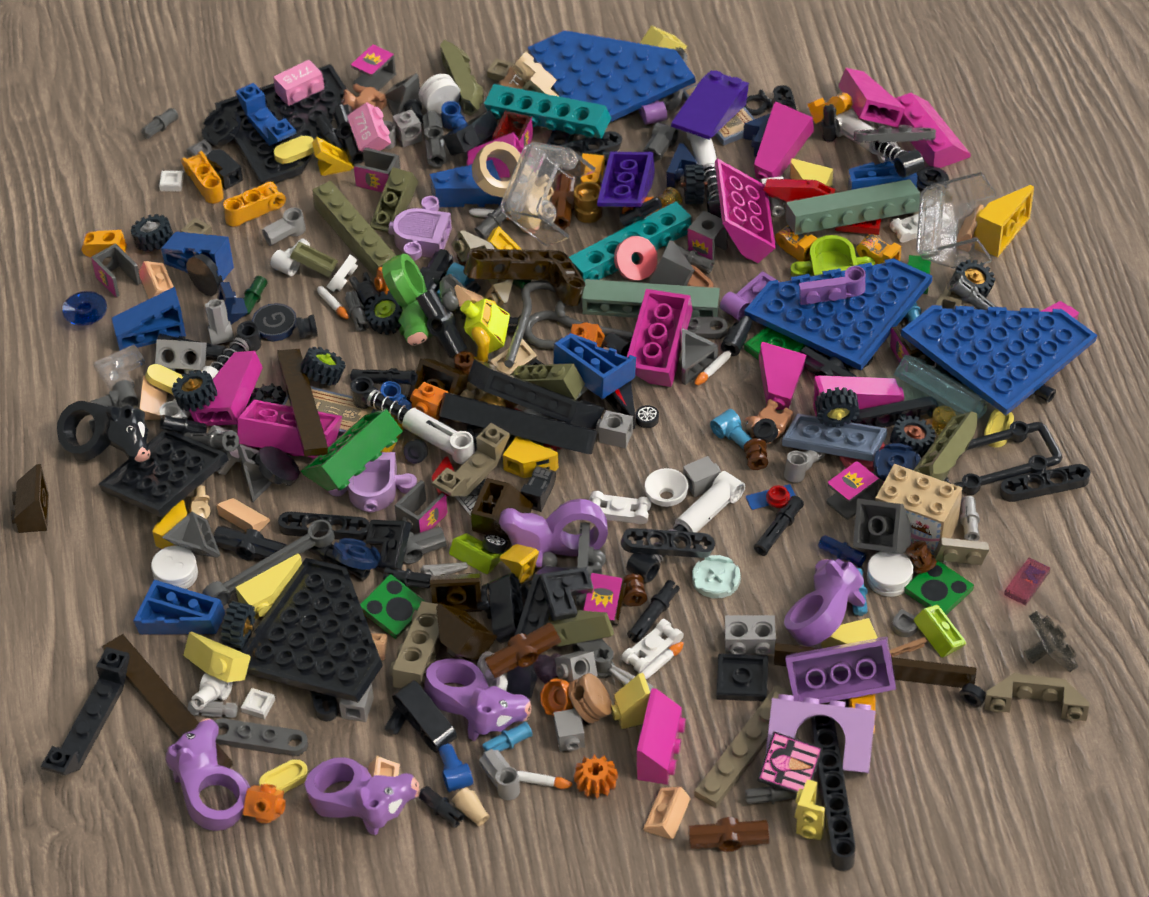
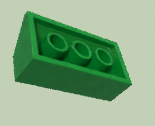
M387 409L364 415L328 447L327 455L317 456L301 470V473L327 491L335 489L340 491L349 485V479L353 475L357 476L366 469L365 465L369 461L373 462L382 455L381 450L395 444L398 441L396 437L403 431Z

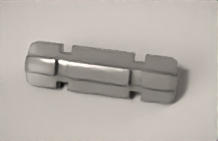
M192 700L188 703V710L192 715L202 713V716L223 717V715H226V717L235 718L238 712L236 703L226 702V705H223V702L210 701L202 710L195 709L191 704Z

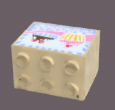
M894 464L875 501L903 504L912 527L910 545L918 541H925L927 549L935 557L934 551L941 537L951 538L958 525L962 487Z

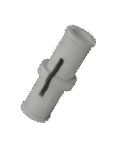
M965 496L961 499L960 503L962 509L960 521L964 526V539L978 541L980 538L978 529L980 517L976 512V500L972 496Z

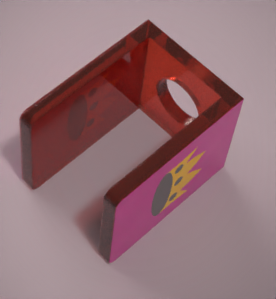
M505 111L493 134V140L514 132L527 150L533 138L532 117ZM518 121L524 126L522 129L516 128L513 122Z

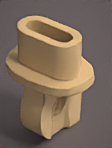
M198 486L193 490L194 497L190 502V512L193 511L207 519L210 515V507L208 505L210 497L205 493V486Z

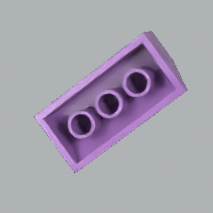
M887 636L790 654L785 658L794 701L804 702V697L820 699L819 704L830 702V700L837 701L896 690Z

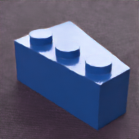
M885 159V162L876 165L874 162L848 169V191L908 179L917 188V174L914 173L902 178L898 175L894 164Z
M493 160L486 161L490 175L501 181ZM472 164L430 174L431 193L438 198L439 207H464L465 204H478V207H485V204H498L500 206L505 201V197L490 195L477 186L472 176Z
M175 232L161 248L164 264L187 273V261L196 254H204L209 257L218 267L216 272L218 276H222L223 280L234 268L229 237Z
M175 287L112 317L120 352L155 344L160 333L174 337L186 336Z
M572 333L554 343L553 364H574L585 383L584 386L602 399L635 378L637 358L635 356L629 355V357L617 354L616 349L609 348V350L600 348L596 342Z
M153 580L133 621L140 635L189 634V632L216 634L226 612L220 599Z

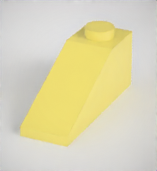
M299 553L235 587L238 602L253 605L255 608V620L267 614L302 564Z
M189 632L184 656L213 677L225 682L245 680L251 657L247 654L194 632Z

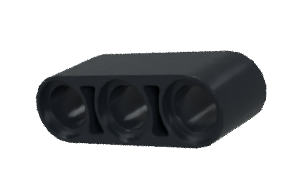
M509 573L489 582L493 633L497 636L496 640L501 644L515 636L523 612L521 584L514 573Z
M411 681L392 695L397 708L433 752H439L441 746L450 744L457 739V733L453 726L416 681Z

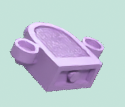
M435 196L424 197L421 201L422 209L413 208L405 210L396 216L394 222L391 221L389 224V234L394 235L397 248L408 254L413 260H417L421 256L432 258L436 251L445 248L452 229L451 214L438 211L439 200Z
M382 452L378 459L373 462L369 461L365 465L366 469L361 474L353 475L349 479V485L340 491L335 489L328 492L333 496H341L348 490L349 499L356 508L367 512H375L388 507L394 501L396 489L407 494L417 484V478L409 473L397 475L395 452Z

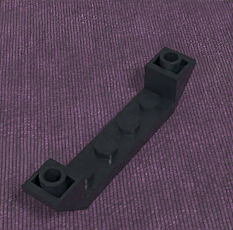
M474 359L467 378L468 382L482 391L563 422L596 430L599 418L601 419L604 407L586 400L577 401L498 371L496 366L478 359Z
M545 566L534 574L515 635L522 633L528 635L548 622L550 612L538 579L540 574L570 569ZM535 663L528 667L518 666L507 672L508 683L506 692L513 695H524L531 699L538 678L534 669Z
M106 647L96 665L99 676L97 683L61 748L55 746L50 748L41 765L42 769L61 775H68L81 769L123 691L130 658L129 653Z

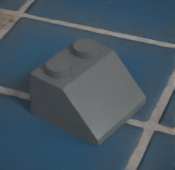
M857 499L853 547L906 553V549L911 543L912 527L904 505Z

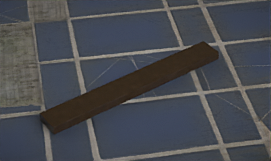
M300 349L277 350V358L303 454L305 457L327 455L328 446L307 374H304L302 372L303 369H301L303 361Z
M124 634L102 646L103 652L108 647L129 653L130 658L126 679L178 740L185 733L194 730L198 726L199 722ZM216 743L218 765L231 768L233 766L232 760Z
M775 643L774 665L787 667L785 659L787 655L822 648ZM891 657L895 680L962 688L966 683L975 685L976 667Z

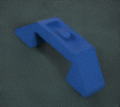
M255 83L236 90V95L248 121L269 145L296 134V130L286 119L278 121L268 110L264 93Z

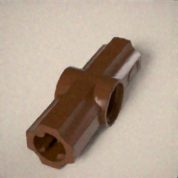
M562 171V173L557 175L555 190H553L551 226H554L557 230H565V228L570 226L572 211H574L576 175H573L570 171Z
M549 622L528 635L523 633L515 635L508 641L505 648L484 660L496 679L518 666L528 667L538 659L539 654L559 644L561 639L554 626Z
M725 817L719 819L716 824L689 825L690 849L719 847L721 851L733 852L739 850L744 845L769 844L767 820L739 822L736 818Z

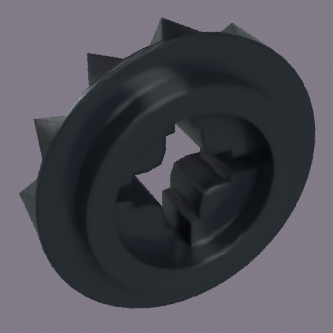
M928 166L916 172L919 191H926L940 183H943L945 187L949 184V176L941 168Z
M271 383L269 386H265L262 384L261 388H254V393H251L250 404L253 400L282 405L287 397L286 391L282 390L281 385L274 386ZM272 395V398H271V399H270V398L264 399V396L269 397V396Z

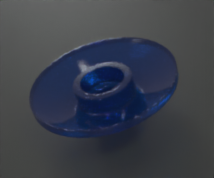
M92 291L78 292L64 302L62 313L64 318L71 324L79 326L90 325L99 321L106 314L107 302L99 293Z

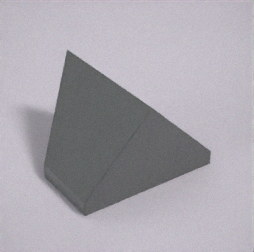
M417 73L394 84L385 93L387 105L392 116L405 112L404 105L406 101L410 99L420 100V83Z
M669 241L649 283L687 286L695 270L674 241Z
M682 328V383L686 385L718 358V345Z
M239 444L237 450L241 470L254 502L273 482L262 475L258 469L260 465L255 462V458L259 451Z
M193 511L162 537L177 546L191 550L196 555L214 558L220 556L208 520Z

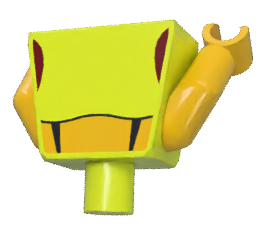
M483 298L474 304L467 300L460 308L466 315L464 329L478 346L477 356L474 359L488 363V354L504 347L510 314L497 306L493 300Z

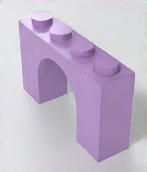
M779 694L778 699L772 698L766 752L774 731L795 738L799 726L805 720L813 716H827L837 721L845 734L843 770L869 773L876 711L870 710L871 705L855 704V708L845 707V702L830 700L829 705L819 704L820 699L804 697V702L793 701L794 696Z

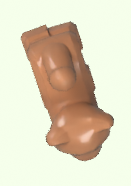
M354 84V91L360 93L358 97L347 90L343 91L342 104L350 105L352 110H356L366 102L374 107L377 106L380 110H383L387 105L385 94L378 92L373 87Z
M769 399L767 406L757 416H750L744 420L746 431L754 439L756 437L753 432L755 424L759 420L767 418L775 422L778 428L776 438L785 433L787 427L792 423L794 412L785 408L781 414L775 411L778 407L777 402Z

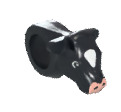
M77 401L68 405L58 419V440L65 450L74 455L77 461L94 459L109 445L123 451L128 459L142 463L150 457V450L146 442L148 428L144 421L145 412L136 406L106 407L93 402ZM91 414L95 421V432L86 444L80 446L76 439L77 426L85 416Z

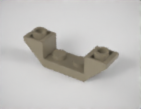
M464 230L459 231L451 243L461 261L467 260L471 249H495L492 243ZM489 279L492 286L484 298L495 301L497 306L503 308L508 301L513 280Z
M490 423L476 437L477 451L456 472L446 468L432 482V486L450 496H468L497 466L510 434Z
M1013 673L986 691L984 710L1010 713L1012 696L1022 699L1032 698L1048 702H1062V719L1087 721L1089 701L1065 679Z

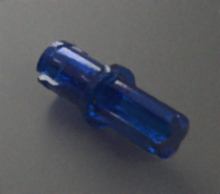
M824 535L819 540L818 547L837 556V559L841 560L842 558L857 565V567H861L866 559L865 552L848 546V542L842 543L827 535Z

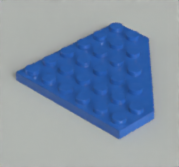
M565 30L528 47V52L534 58V62H539L556 79L552 89L559 97L605 105L611 116L610 122L696 83L695 76L674 49Z
M894 258L885 260V263L872 265V263L855 265L865 270V291L862 295L836 301L801 305L799 299V283L845 277L846 270L841 271L839 268L822 271V275L812 277L809 274L791 277L790 281L784 282L773 280L769 281L744 310V316H748L751 320L830 357H836L841 362L861 371L891 334V328L896 327L932 283V275Z
M932 305L901 330L903 338L1005 416L1091 346L1097 339V334L1063 309H1053L1052 312L1039 311V308H1020V311L1007 310V307H988L987 310H976L974 306H955V309H943L941 305Z

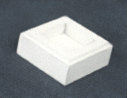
M162 171L159 183L160 191H182L183 171Z
M251 688L241 706L242 713L265 719L275 701V696Z

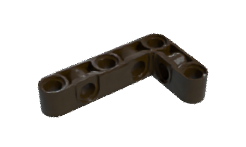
M471 249L463 269L464 274L472 279L548 280L560 300L568 306L579 305L586 285L569 256L558 250Z

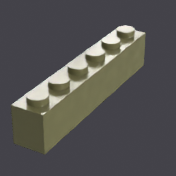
M332 181L312 189L315 209L375 278L378 268L382 267L385 262L396 255Z

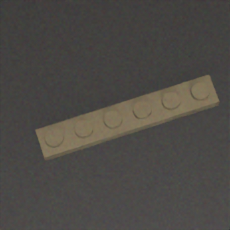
M779 685L774 687L695 789L694 797L714 808L719 806L767 743L772 698L778 699L779 694L793 696L792 692Z

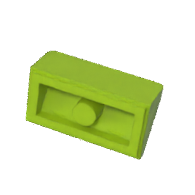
M467 533L454 538L449 554L454 558L467 562L469 566L484 574H489L501 561L500 556L504 553L495 554L485 550L482 546L483 541Z
M939 605L924 608L914 618L915 624L942 658L967 644Z

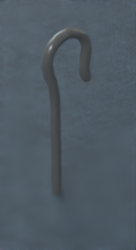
M532 281L521 290L523 310L504 362L508 368L512 367L515 362L531 315L532 301L530 292L538 289L555 292L549 281ZM561 300L558 301L555 307L556 315L559 318L565 316L564 308L566 304Z
M544 310L530 316L524 336L535 347L554 350V343L557 341L542 340L533 335L532 327L535 323L551 319L572 328V324L584 322L572 319L567 315L559 318L555 311ZM599 326L605 336L614 332L627 341L632 340L633 332Z

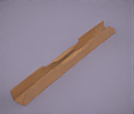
M923 637L891 649L890 655L895 657L904 652H911L922 648L927 640Z

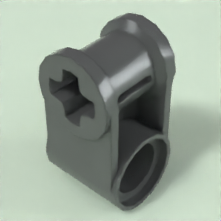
M602 638L572 644L574 652H594L597 677L607 678L612 675L609 669L614 665L612 662L614 653L612 648Z

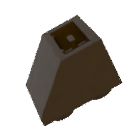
M487 478L471 511L472 531L485 535H498L510 541L509 536L500 527L499 519L501 512L507 508H513L520 513H531L533 503L510 483Z

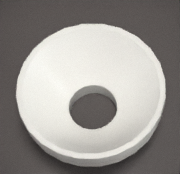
M669 468L656 470L645 481L646 496L652 503L659 506L669 507L677 505L687 495L688 481L677 470ZM670 492L673 494V497L663 499L660 497V494Z

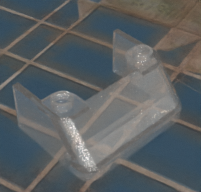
M532 142L523 148L502 199L501 209L505 216L547 247L569 237V234L554 224L556 209L546 199L558 169L570 179L575 180L594 172L596 168L570 148Z
M982 172L933 184L921 192L916 251L922 259L955 270L962 261L966 262V260H970L971 263L973 260H977L979 265L981 262L984 264L992 262V257L977 237L957 242L959 219L966 218L974 212L976 201L996 196L995 190Z

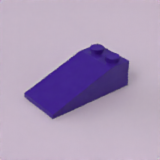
M711 70L698 83L672 121L671 127L710 140L746 105L749 83L742 81L738 77H730L720 71Z
M610 152L597 206L641 207L652 187L655 176L653 152Z

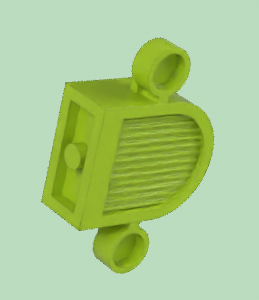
M827 235L818 238L812 243L810 261H797L791 265L790 275L795 277L809 274L812 277L822 275V271L839 268L841 271H844L851 266L866 263L875 265V261L868 256L856 257L853 244L846 238L837 235Z

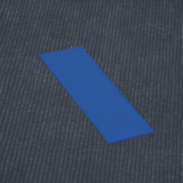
M790 484L784 485L790 494V498L795 495ZM769 490L746 496L752 510L769 506L766 501V494Z

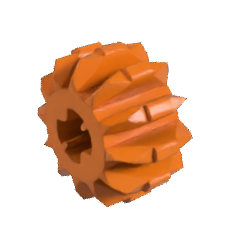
M595 754L592 756V759L584 757L582 763H577L574 774V781L579 792L585 791L586 797L595 794L597 799L601 793L608 796L609 789H615L618 779L615 764L613 761H607L605 755L600 759Z

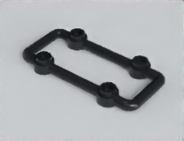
M1015 421L1010 425V429L972 439L967 450L1010 438L1014 442L1020 443L1028 437V433L1039 431L1052 457L1045 458L1041 455H1034L1030 457L1027 464L980 477L969 473L963 476L962 482L954 483L953 485L962 487V491L967 495H975L983 485L1026 473L1045 471L1048 467L1055 466L1062 461V453L1045 424L1041 422L1026 424L1022 421ZM946 477L944 481L951 484L948 477Z

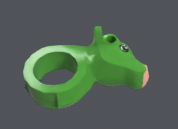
M405 253L394 256L383 264V278L391 295L403 310L399 318V323L401 324L399 328L400 334L404 335L410 345L416 346L434 336L428 331V319L416 300V297L427 290L424 278L414 260Z

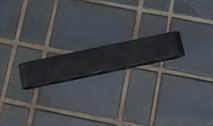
M445 392L443 393L439 416L483 428L492 423L510 435L585 454H592L597 435L596 430Z
M827 716L811 717L810 724L811 741L813 745L823 748L816 773L821 804L825 808L824 822L830 860L836 870L848 871L854 866L856 845L835 720Z

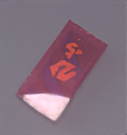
M1028 558L1005 589L1004 595L1026 606L1049 575L1050 567Z

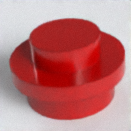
M781 485L771 487L766 494L767 503L775 508L784 507L790 500L788 490Z

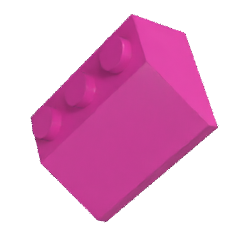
M651 688L637 748V780L668 785L670 775H675L677 761L673 759L675 754L680 753L681 739H678L679 733L684 734L686 718H682V707L655 688Z

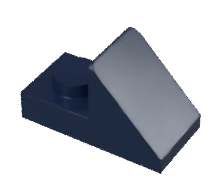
M770 114L744 123L743 138L752 141L751 147L754 148V157H757Z
M679 143L666 172L667 188L675 189L678 181H682L685 165H698L697 160L682 143Z
M220 282L217 299L224 300L228 321L232 325L244 317L248 311L243 298H236V293L232 291L230 283Z

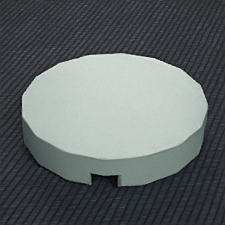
M710 555L705 560L698 561L692 570V583L696 591L703 596L724 598L733 594L738 589L740 569L728 557Z

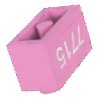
M310 60L273 76L275 92L288 106L324 89L322 73Z
M366 102L347 116L360 151L363 152L364 148L381 151L391 144L388 136L389 130L384 125L383 113L378 107H374Z

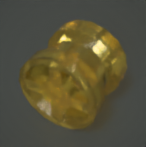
M672 187L666 188L663 194L657 196L662 203L660 209L674 202H677L679 205L682 204L680 193Z
M940 406L933 411L932 429L935 430L936 434L940 435L951 418L956 416V412L952 408Z

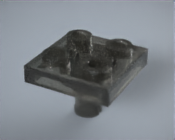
M1038 611L1030 614L1029 618L1041 641L1024 651L1027 659L1034 664L1048 654L1070 672L1079 667L1074 659L1077 656L1076 652L1064 639L1067 635L1059 624L1055 626L1048 615L1044 617Z

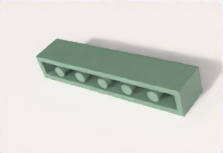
M908 179L786 202V222L793 233L797 235L918 212L920 192L913 182Z
M585 279L586 285L582 297L583 314L638 318L646 289L690 295L693 309L691 317H718L720 288Z

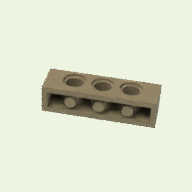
M422 601L418 611H414L412 625L407 627L404 643L399 645L397 659L392 661L389 675L393 676V687L403 688L414 680L424 689L426 670L435 662L443 644L440 642L436 611L438 604Z

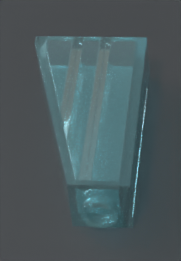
M904 355L893 374L960 414L972 411L977 413L978 420L987 410L986 405L988 402L924 359Z

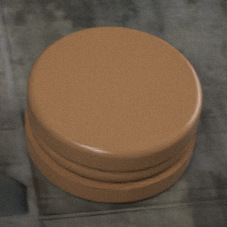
M586 673L569 684L568 691L571 702L577 713L586 722L593 724L611 714L612 703L605 686L595 675Z

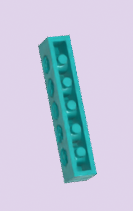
M493 84L484 102L486 110H491L495 119L502 118L505 113L506 120L513 123L529 124L532 118L533 127L541 126L549 130H560L569 134L584 135L588 138L602 139L611 120L605 105Z
M674 202L647 216L645 220L641 219L573 254L569 258L584 282L585 279L601 280L618 271L614 264V253L620 242L632 236H641L648 239L654 245L655 250L667 246L669 241H675L686 236L688 228L692 224V216L677 202ZM635 252L631 256L633 263L640 259L639 255Z

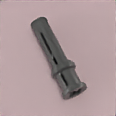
M960 273L955 274L947 284V289L950 292L954 291L961 297L964 303H970L978 310L997 307L978 292L976 285H971L964 280L963 275Z
M215 430L210 434H184L186 437L220 451L224 449L231 452L237 449L239 445V437L232 430L225 432Z

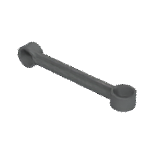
M326 520L312 522L308 527V534L224 583L216 581L205 587L202 594L220 599L222 605L225 606L229 602L231 594L236 592L235 587L290 557L303 553L313 546L319 548L329 546L334 540L331 524ZM328 530L325 536L314 537L316 532Z

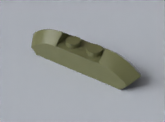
M443 40L440 44L442 63L447 75L453 79L460 89L458 101L463 113L472 116L482 105L483 89L476 83L475 76L470 75L471 69L468 55L461 48Z
M971 411L953 416L914 471L944 481L951 468L955 466L958 457L967 450L974 436L977 426V413Z

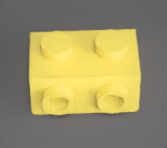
M807 780L804 789L799 788L795 803L798 804L795 811V818H797L796 834H800L808 839L821 840L825 808L816 805L817 782Z

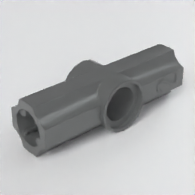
M435 110L427 111L423 115L428 165L440 168L446 163L441 114Z

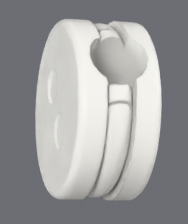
M447 74L432 76L425 81L419 91V99L427 111L435 110L440 114L442 105L445 102L454 101L457 103L460 98L459 87Z
M169 546L157 552L152 559L151 569L154 580L187 589L194 584L198 577L195 555L187 548Z
M880 551L870 558L867 582L874 592L887 597L899 596L905 592V586L912 581L913 564L904 553Z

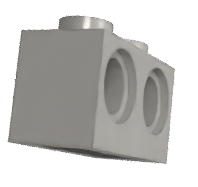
M157 339L155 364L162 365L175 372L176 368L184 369L186 374H190V371L196 373L197 370H203L205 367L207 343ZM168 350L174 353L172 362H168L165 358ZM191 351L196 354L194 364L189 363L187 359Z
M725 615V654H774L776 641L775 615Z

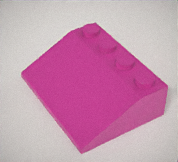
M717 158L715 160L722 223L741 255L759 263L776 248L769 197L763 191L764 184Z

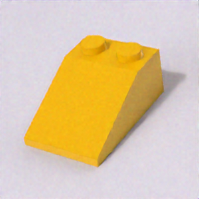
M1026 186L991 201L983 210L980 209L975 218L977 222V228L974 231L975 248L999 257L1030 219L1034 186Z

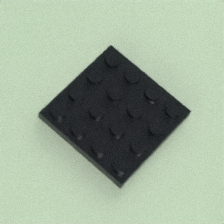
M163 430L147 443L150 450L148 460L140 463L128 459L100 482L99 486L107 494L159 517H163L194 489L203 484L208 477L218 471L229 459L225 452L174 431Z

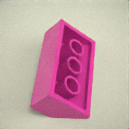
M913 93L895 98L905 107L899 125H910L912 128L925 127L936 129V138L934 140H925L924 138L919 141H910L929 166L942 168L971 157L970 152L928 101Z
M646 289L627 357L629 355L637 357L635 375L649 384L672 387L682 351V328L688 329L693 311L690 295Z
M253 400L238 417L237 435L239 437V444H244L249 448L272 446L292 456H304L291 406ZM318 412L327 446L329 447L337 440L342 416ZM307 456V457H311V458L314 460L317 456Z

